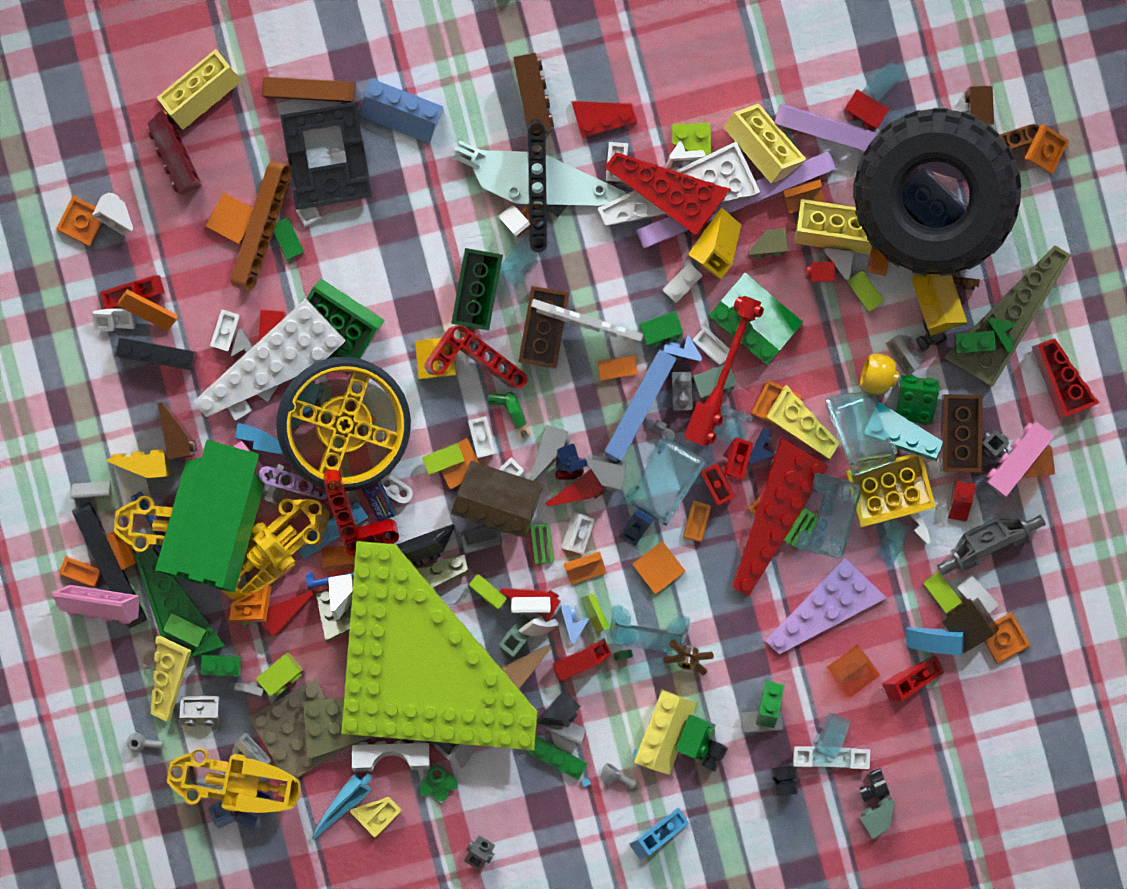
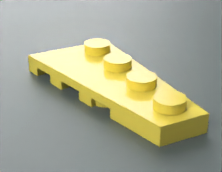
M785 385L765 418L825 458L830 459L839 445L838 440L804 406L803 402L793 394L791 389Z

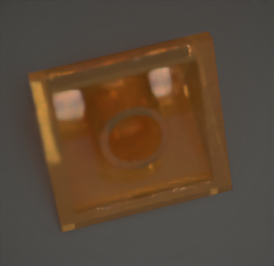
M1050 445L1045 447L1022 477L1029 478L1055 474L1053 451Z
M344 546L322 548L323 577L354 572L356 554L347 553Z
M858 644L827 666L849 698L880 676L873 663Z

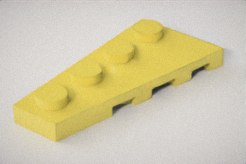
M157 636L155 642L157 644V652L154 657L156 670L153 672L155 685L152 690L151 714L167 722L171 720L191 650L162 636Z

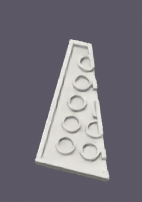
M533 299L531 305L537 308L536 312L597 332L603 329L606 330L607 335L617 337V334L624 336L623 340L634 343V340L641 341L643 337L642 333Z

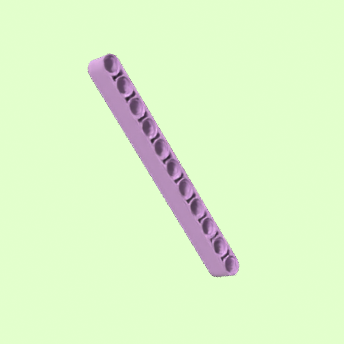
M784 104L779 105L775 123L863 151L867 149L870 142L878 134L871 130ZM928 162L918 166L919 168L967 182L958 169L947 163Z
M830 151L806 160L782 180L771 184L764 177L755 181L761 192L760 194L722 202L707 223L713 220L721 207L730 214L781 193L783 190L796 187L836 170L837 168ZM670 216L636 230L643 248L688 231Z

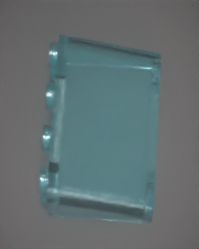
M815 473L813 489L816 493L823 495L814 531H802L798 536L796 547L829 557L840 558L844 554L860 497V486L851 481Z

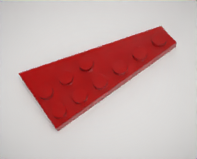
M618 152L614 153L604 167L696 236L731 191V188L716 185L712 182L644 162Z

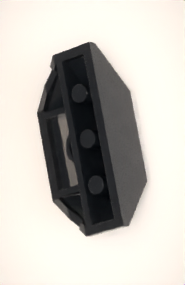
M453 523L396 545L414 566L423 563L422 559L429 557L431 561L441 557L440 553L444 552L455 525Z

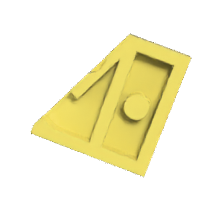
M386 797L350 810L351 814L374 838L403 811L391 797Z

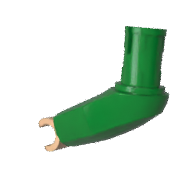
M490 392L488 404L505 406L515 428L520 429L518 436L522 439L524 438L522 430L527 431V435L530 436L531 430L524 426L526 425L525 415L516 395L512 392L506 394Z

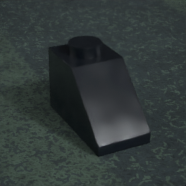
M563 691L537 719V724L563 725L567 721L571 723L578 716L576 711L581 706Z

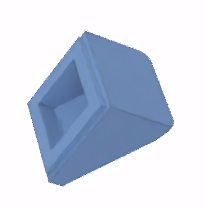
M222 801L208 808L217 828H222L235 821L232 811L221 808Z

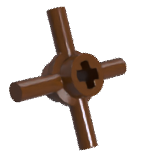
M675 640L670 641L669 646L677 652V655L664 656L663 662L665 664L678 663V666L684 670H693L695 668L701 675L707 673V669L699 663V660L713 659L714 654L712 651L699 653V650L694 646L684 645L682 647Z

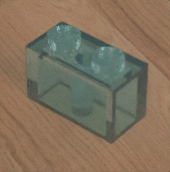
M890 60L863 89V92L878 102L905 73Z
M520 241L501 264L500 275L513 286L516 283L520 285L527 277L525 275L528 269L533 270L538 264L537 258L539 256Z
M831 712L826 717L823 716L819 727H822L821 732L816 734L813 741L815 745L813 751L836 759L840 753L851 721Z

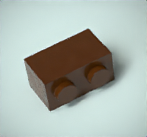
M993 86L968 87L967 91L964 92V101L968 103V111L965 112L976 116L977 119L987 125H994Z

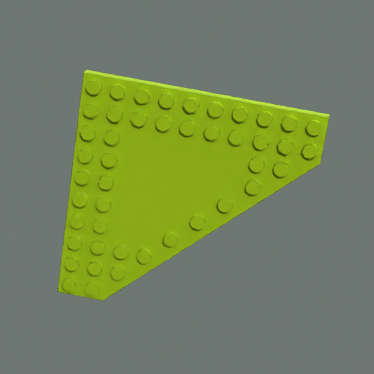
M357 541L342 734L534 750L538 711L526 699L524 694L491 658L490 654L474 638L472 633L457 618L450 607L440 598L433 587L423 578L396 544Z

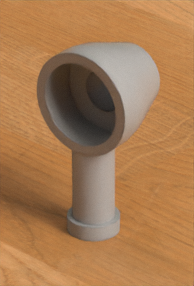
M133 733L127 739V746L133 752H139L145 747L162 750L163 741L146 740L143 734ZM137 740L138 746H133L132 741Z
M610 763L604 765L600 776L603 782L610 785L618 780L630 789H633L636 784L635 780L623 775L618 768Z

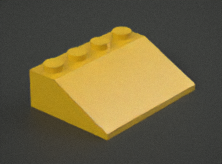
M912 453L845 471L861 527L936 508L922 456Z

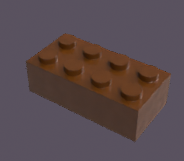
M536 52L515 56L513 59L526 126L530 120L539 119L544 123L545 133H550L551 127H554L552 113L548 114L547 111L550 108L548 95H544L543 91L547 88L545 76H540V71L543 70L541 57H537ZM538 125L533 126L531 131L538 133L541 131V127Z
M531 286L519 363L557 368L565 321L536 312L537 308L531 305L533 299L567 309L570 292Z
M942 395L941 441H943V447L941 449L940 471H982L983 395Z

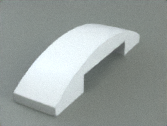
M797 746L794 747L793 766L869 769L870 749Z

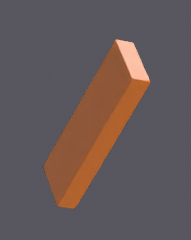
M128 289L117 305L166 331L170 330L178 318L177 314Z

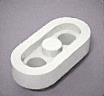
M388 474L380 480L387 495L397 502L407 503L412 499L413 491L411 487L396 477ZM385 480H389L391 482V485L389 487L384 486ZM401 490H405L407 492L406 497L400 496Z

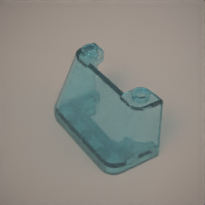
M866 391L832 395L825 398L828 416L831 418L840 439L846 460L850 465L849 470L852 477L895 462V454H898L895 443H891L876 407V404H878L876 395Z
M669 437L660 439L656 446L659 450L635 489L631 487L626 494L628 503L665 526L672 519L707 461Z
M613 604L608 634L610 640L616 644L677 653L669 646L671 640H675L679 645L684 646L690 618L689 616L679 615V617L674 618L668 623L667 631L630 625V612L623 608L622 605Z

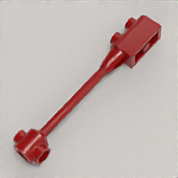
M744 295L743 297L739 296L735 300L734 310L737 311V315L741 319L716 388L713 389L706 403H696L684 436L685 439L706 447L709 444L715 443L717 434L713 433L714 429L723 422V416L720 415L723 388L747 323L754 321L756 317L760 318L763 314L764 308L760 306V301Z

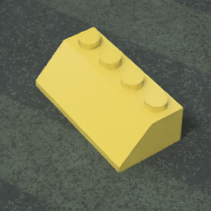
M215 49L160 94L157 99L176 123L184 129L191 125L195 119L205 113L212 105L220 101L229 91L236 88L242 80Z
M759 104L734 112L724 126L730 137L737 142L741 150L746 153L771 184L784 179L806 161V158Z
M801 199L794 243L870 255L872 245L866 239L867 235L862 226H859L855 214L856 207Z
M662 689L638 748L634 763L670 775L678 751L675 749L689 714H694L697 703Z

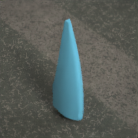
M355 773L348 780L326 810L312 835V839L315 840L335 821L358 805L372 790L368 783L373 779L369 773L363 778L358 773Z

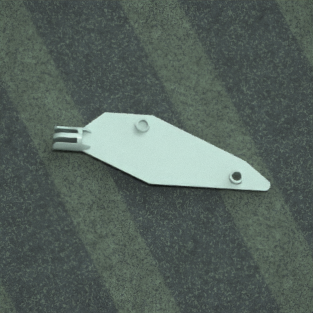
M458 142V145L462 148L456 147L455 152L457 154H453L451 158L472 167L483 189L513 203L528 204L527 152L479 150L464 142ZM546 155L547 205L601 206L626 195L625 191ZM539 163L532 166L534 171L542 168V165ZM540 182L532 185V188L536 190L542 187ZM596 188H602L603 192L597 193ZM536 201V202H534L533 204H541V205H542L543 203L540 202V201Z

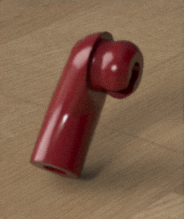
M580 468L572 472L556 470L555 478L556 480H574L583 475L584 469Z

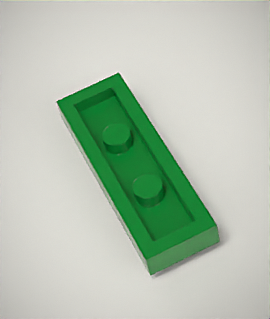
M538 736L535 739L534 750H529L528 754L577 780L580 779L588 764L584 760Z

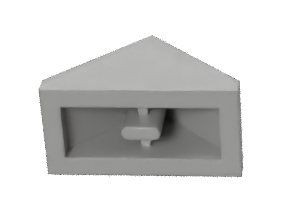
M832 248L824 249L822 252L830 262H835V269L845 282L850 279L854 252Z

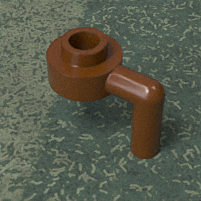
M956 273L952 275L954 284L964 285L963 289L975 290V287H979L980 279L957 277Z

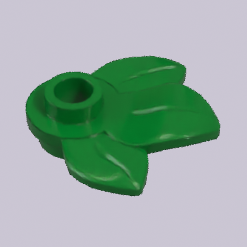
M441 765L432 766L428 771V776L420 784L422 797L432 793L440 803L446 800L449 790L458 789L456 778L447 773L446 769ZM435 771H439L441 773V776L439 778H436L434 776Z

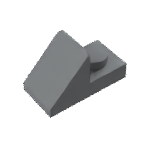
M239 329L237 332L231 357L243 351L247 353L253 347L243 329Z

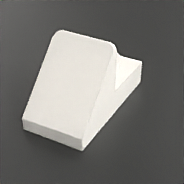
M680 141L669 156L665 168L676 171L706 155L703 150L686 152Z

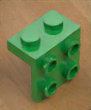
M901 375L899 381L900 391L895 412L911 422L932 424L939 395V381L932 378L924 379L913 375Z

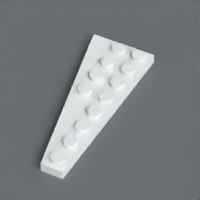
M737 142L676 170L677 172L709 181L716 185L731 188L723 202L755 196L761 193ZM635 190L598 208L605 226L666 214Z

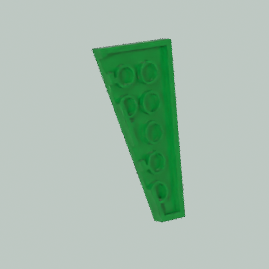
M149 549L134 554L160 635L191 650L190 657L225 646L176 578L155 571L159 559L156 551ZM171 613L206 629L199 647L163 631Z

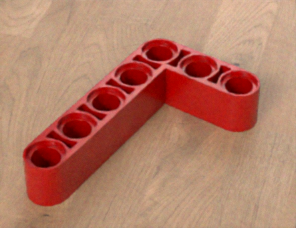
M463 326L449 327L425 362V370L428 374H443L460 350L510 388H522L528 381L527 375L521 369ZM455 330H458L460 333L458 340L454 337ZM471 341H473L475 345L473 351H471L469 348V343ZM445 345L449 347L448 355H445L443 351ZM486 352L489 354L488 362L484 360V354ZM435 361L439 365L437 371L433 369V363ZM500 364L504 365L503 373L499 371ZM515 375L519 377L518 384L514 383Z
M334 469L324 473L325 490L347 553L356 554L357 541L394 544L398 541L397 523L392 519L358 527L341 474Z

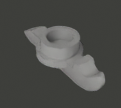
M644 418L645 426L648 429L672 439L676 437L673 430L666 428V423L659 420L653 423L654 420Z

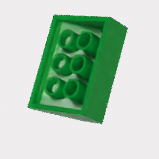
M744 273L708 317L734 338L741 320L737 315V311L734 310L735 300L739 296L743 297L744 295L760 301V306L764 308L763 314L760 318L756 317L754 321L747 323L740 344L767 366L803 321L748 274Z
M320 279L313 286L306 298L345 339V342L329 356L330 358L353 357L361 359L385 322L384 319L323 279Z

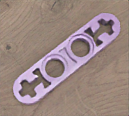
M265 466L259 471V479L265 484L323 500L328 497L325 489L324 493H320V495L319 492L313 491V487H320L306 481L308 484L307 489L301 491L299 483L305 479L300 475ZM270 470V474L277 476L276 479H267L264 476L265 472L268 473ZM288 475L290 483L284 486L281 479L283 476Z

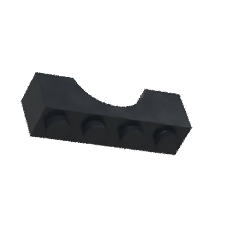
M119 337L115 356L194 371L197 352Z

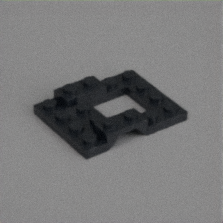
M356 102L280 115L289 165L292 168L291 178L296 210L372 198ZM340 125L346 162L310 168L303 131Z

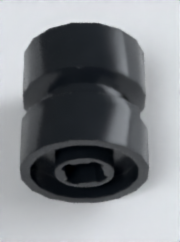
M782 766L771 769L772 780L775 781L773 784L774 796L798 794L797 782L794 781L796 778L795 766Z

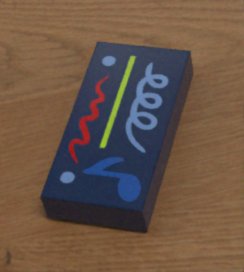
M381 481L362 489L378 522L395 517L397 513Z

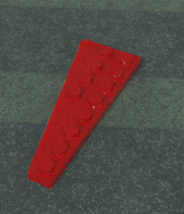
M782 437L779 440L777 452L774 454V461L771 470L768 472V479L754 515L755 519L752 528L749 530L746 546H744L741 562L737 567L731 585L732 588L747 597L752 593L829 467Z

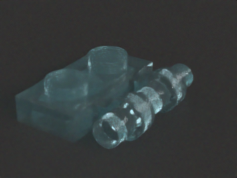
M721 405L723 422L720 426H716L713 432L717 434V439L729 443L735 437L745 440L749 429L742 427L743 421L751 424L753 416L746 414L742 410L739 412L730 409L728 405ZM726 417L736 418L737 423L733 424L725 421Z

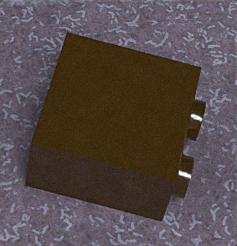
M978 597L974 600L971 598L967 599L958 610L956 608L951 609L946 613L947 617L942 621L949 632H964L963 653L968 652L994 636L999 630V627Z

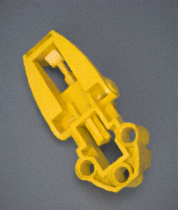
M141 496L137 501L130 502L116 511L114 532L126 543L132 545L133 549L138 552L148 550L151 544L162 545L164 535L134 532L135 515L145 514L170 517L173 508L155 506V502L151 497ZM144 499L150 502L148 510H143L140 506L141 501ZM123 516L129 520V524L125 528L119 524V520ZM153 519L152 531L166 532L169 521ZM140 537L146 540V546L143 549L139 548L136 544Z
M283 499L279 503V511L282 514L268 527L264 523L256 524L252 529L244 561H247L242 565L237 585L241 582L240 577L246 571L249 572L254 566L260 569V571L242 589L237 586L235 593L223 591V593L233 600L243 598L252 591L255 593L263 589V585H271L294 568L296 561L292 555L300 548H304L307 544L319 546L324 540V533L330 516V512L319 499ZM292 503V511L286 513V506ZM315 505H319L320 508L317 514L312 513V508ZM304 512L309 517L311 524L285 546L298 532L291 524L285 530L283 529L288 525L287 522ZM316 532V540L310 541V534Z
M198 748L192 753L185 754L171 761L168 770L167 783L188 804H196L202 798L222 800L221 808L227 811L265 813L288 810L296 806L301 793L300 781L296 777L278 767L248 759L245 755L240 754L230 755L229 762L210 759L209 752L206 749ZM197 752L204 754L205 759L203 762L196 760L195 754ZM189 766L226 772L225 775L207 772L205 778L206 784L223 786V789L188 784ZM178 767L182 770L180 778L173 775L174 768ZM260 777L288 782L287 785L272 786L268 782L260 781ZM190 790H195L198 793L197 800L189 798L188 793ZM258 790L264 792L270 790L278 792V795L285 797L284 802L256 797Z

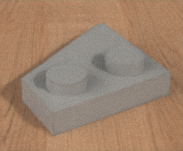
M236 682L229 683L228 690L264 699L265 690L258 683L250 682V685Z

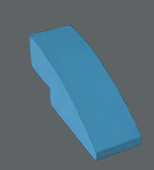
M237 424L235 438L254 441L253 449L283 454L276 437L253 426Z
M906 628V647L949 655H962L964 632H945V629Z

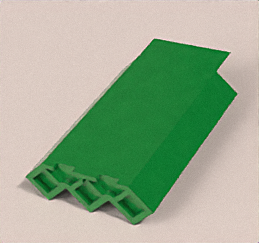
M206 439L201 459L195 458L194 461L186 460L155 571L167 576L183 578L193 583L209 585L222 591L235 593L265 483L258 479L259 476L254 474L259 454Z

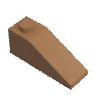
M548 644L510 662L508 666L504 664L501 669L520 689L552 646Z

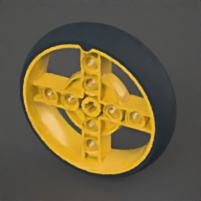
M335 357L309 366L290 383L279 404L276 429L280 448L290 466L306 481L325 489L324 473L331 469L339 471L344 453L353 452L361 448L366 442L389 448L386 456L369 471L356 476L342 477L345 490L355 491L379 482L400 462L410 438L411 417L404 393L397 382L386 371L371 362L359 358ZM334 372H351L343 396L331 398L321 407L297 400L304 389L316 379ZM369 379L379 384L389 396L396 415V432L373 425L370 411L362 402ZM358 382L361 385V390L358 393H353L351 387L354 383ZM348 401H353L355 404V408L352 411H347L345 408V404ZM305 407L312 409L310 417L303 416L302 412ZM324 413H329L330 421L326 424L322 423L321 416ZM292 417L315 424L317 436L326 447L318 470L309 465L296 448L291 430ZM344 419H347L346 423H348L349 426L347 428L344 427V430H342V426L339 425L340 421H344ZM365 425L367 432L365 435L360 436L357 429L359 426ZM379 431H383L385 434V438L381 442H378L375 438ZM337 437H340L343 441L342 446L339 448L333 446V440ZM329 456L336 457L335 465L328 466L327 459Z

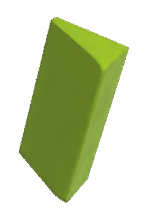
M476 575L468 586L496 610L507 599L480 575Z

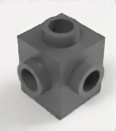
M996 429L992 433L988 432L982 438V453L989 459L991 457L994 460L997 457L1001 458L1004 453L1009 451L1007 449L1009 439ZM996 444L998 449H993L991 445Z
M479 835L475 842L471 840L466 849L469 853L464 862L481 871L486 862L490 863L495 855L492 852L495 844Z

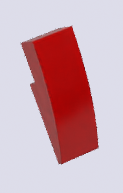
M160 275L132 281L100 292L105 309L119 307L117 306L118 301L127 289L145 299L165 294Z

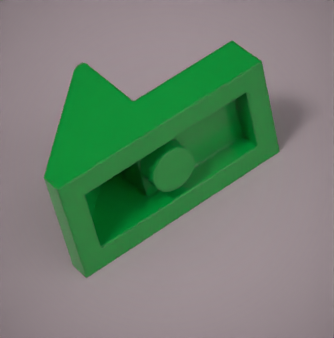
M995 318L987 319V324L994 331L995 337L1005 353L1015 349L1013 338L1010 334L1006 335L1005 332L1017 325V323Z

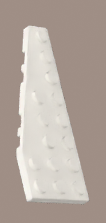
M305 299L193 401V404L206 417L298 376L309 366L326 360L345 342V339Z

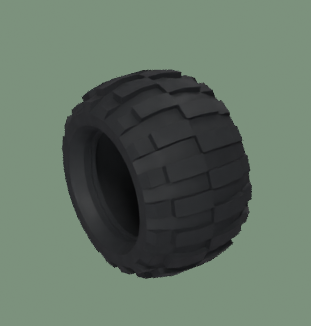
M949 108L917 110L905 114L884 127L863 153L857 166L855 182L853 183L855 214L859 226H862L867 235L866 239L875 250L878 249L887 257V261L895 266H902L912 270V273L925 276L926 274L954 275L956 272L965 269L970 270L981 264L982 261L994 254L1003 245L1005 239L1012 231L1021 202L1020 172L1009 145L1003 141L993 127L977 119L976 116L964 111L950 110ZM928 162H943L952 165L962 173L969 187V203L964 214L953 224L941 228L926 227L916 222L906 211L902 198L903 186L908 175L918 166Z

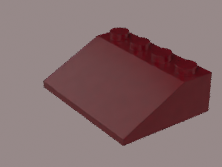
M164 110L160 111L147 123L149 126L147 133L150 139H154L157 144L155 150L158 156L163 157L165 161L162 165L166 174H171L173 179L171 185L174 191H178L179 194L183 195L202 186V183L171 116Z

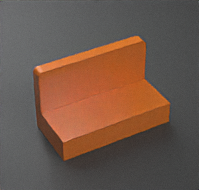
M821 180L783 190L782 193L789 214L799 211L801 199L825 202L821 189Z
M600 551L564 563L571 585L607 573Z

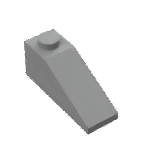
M546 424L529 480L534 481L555 459L557 449L569 445L571 438L568 435L569 431Z

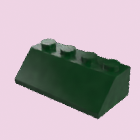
M465 248L451 321L452 325L489 331L502 264V254Z

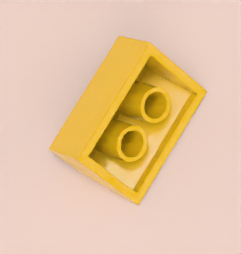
M918 274L911 277L931 336L967 324L952 275L926 274L925 276Z

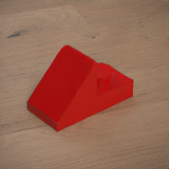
M738 437L734 438L723 454V457L727 458L724 475L744 480L753 446L752 442Z

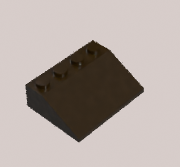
M471 461L456 496L451 514L526 539L544 484Z

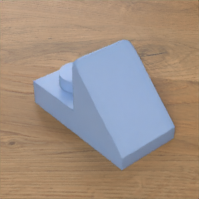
M688 334L684 349L680 348V344L669 342V345L665 344L663 351L668 354L701 361L702 357Z
M569 604L561 606L571 644L577 641L589 619L573 622V619L576 618L574 608H569Z

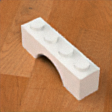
M416 740L414 743L395 741V744L379 741L374 745H368L367 742H358L356 745H352L353 772L373 771L376 763L386 756H398L404 759L411 770L430 769V746L425 741Z

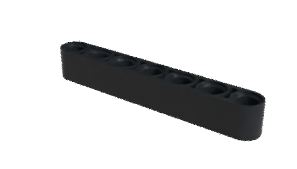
M532 119L527 124L529 242L531 249L534 252L540 253L547 248L546 134L544 123L539 119ZM538 125L541 127V131L538 133L531 131L533 126ZM538 144L542 148L539 152H534L531 150L532 146ZM536 163L542 165V168L538 171L532 169V166ZM536 182L542 184V187L538 190L532 188V185ZM540 201L543 204L540 208H534L532 206L533 203ZM536 220L543 222L540 227L533 226V222ZM535 239H542L543 243L541 245L533 244Z
M87 502L73 509L72 514L109 590L136 595L125 571L121 570L106 538L107 534L92 504ZM140 602L138 619L131 621L130 624H126L129 629L147 621Z

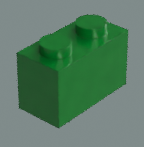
M676 311L640 323L646 345L651 344L652 348L662 345V340L668 338L670 342L680 339V334L684 333Z
M994 331L953 335L955 354L996 350Z
M203 654L201 675L241 676L243 656Z
M765 681L757 713V725L775 728L785 685Z
M689 714L675 750L694 759L702 760L708 752L707 746L715 734L716 724Z

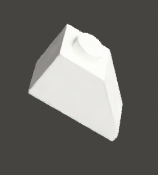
M109 192L100 197L92 217L122 235L131 232L133 226L125 202L120 200L117 195Z
M351 574L328 578L331 612L335 620H339L352 605L354 580Z

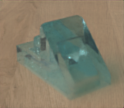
M892 519L876 554L894 562L903 548V542L910 527Z

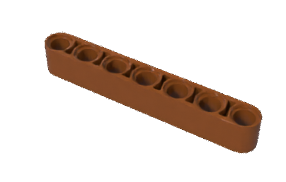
M271 161L267 165L231 277L233 287L252 291L257 284L291 178L292 168L290 165Z

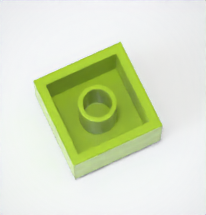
M287 652L259 675L256 680L269 696L273 694L278 696L287 688L285 685L287 682L292 684L302 676L300 672L303 668Z

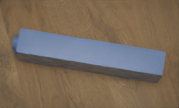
M659 349L604 451L608 453L606 457L615 462L618 459L622 461L677 358Z

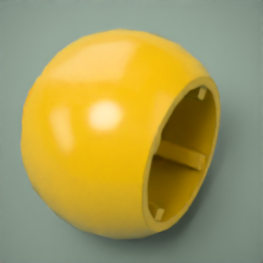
M881 353L869 355L865 360L860 377L862 389L873 395L888 393L890 387H895L899 371L896 370L895 361Z

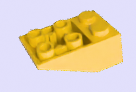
M721 207L688 255L706 271L722 280L733 264L741 224Z
M151 450L149 455H145V452L142 451L131 452L129 457H126V453L111 454L112 458L107 459V462L146 478L171 476L170 459L167 458V453H164V450Z

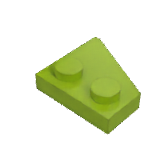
M710 123L672 124V144L677 146L681 141L684 149L687 151L703 150L706 156L711 154Z

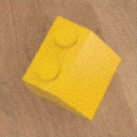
M441 338L415 341L418 379L457 376L455 358L443 374L430 375L425 370V362ZM446 345L443 349L445 355L449 353V347ZM435 361L433 363V369L437 371L439 365Z

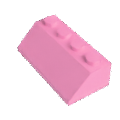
M1029 422L1022 431L1024 432L1023 436L1020 439L1017 437L1011 444L1012 450L1008 454L1004 453L998 461L1000 465L996 469L992 468L986 477L989 479L986 483L1000 496L1006 497L1053 439L1054 435L1038 422H1033L1032 424Z
M69 585L52 592V597L59 610L67 612L71 616L82 614L85 615V618L101 617L103 621L119 620V623L130 624L131 621L138 619V595Z

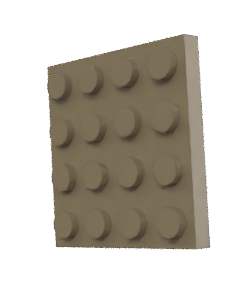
M316 678L249 716L250 721L277 767L296 778L352 746L349 745L307 759L303 701L327 700Z

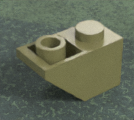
M786 228L766 230L750 249L748 256H753V259L765 258V254H772V257L784 256V252L788 251Z

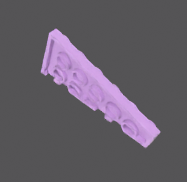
M844 558L765 641L776 652L781 654L886 599V597Z

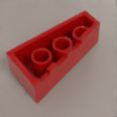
M1055 338L1032 346L1059 418L1072 415L1100 403L1090 391L1091 389L1087 383L1080 377V373L1071 364L1068 356Z

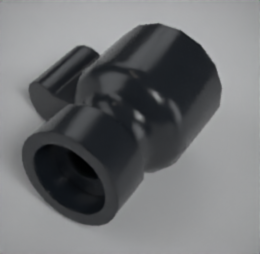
M923 320L922 323L926 335L915 339L924 352L929 349L930 345L937 346L947 340L944 332L931 336L926 322Z
M710 739L707 746L708 757L704 759L702 766L715 772L718 767V761L724 759L728 747Z
M881 768L870 772V786L859 787L864 802L871 800V797L880 799L890 795Z

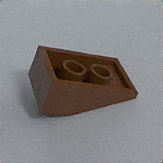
M157 402L167 458L178 459L194 456V451H197L196 440L192 439V436L166 402Z

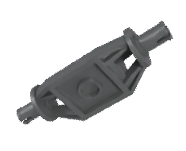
M1041 514L1026 522L1023 521L1021 516L1017 517V519L997 517L964 533L956 548L951 550L952 558L938 564L937 567L942 576L957 568L964 574L966 573L965 570L980 565L978 559L988 556L990 553L1004 548L1010 543L1013 547H1016L1026 540L1031 541V532L1045 526L1046 523ZM1018 527L1021 528V529L1011 530V531L1008 529V528H1018ZM967 548L969 552L963 558H960V555Z

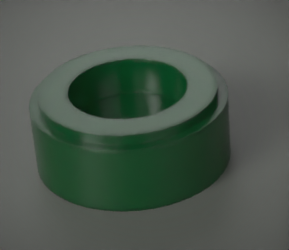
M632 650L614 652V660L633 657Z

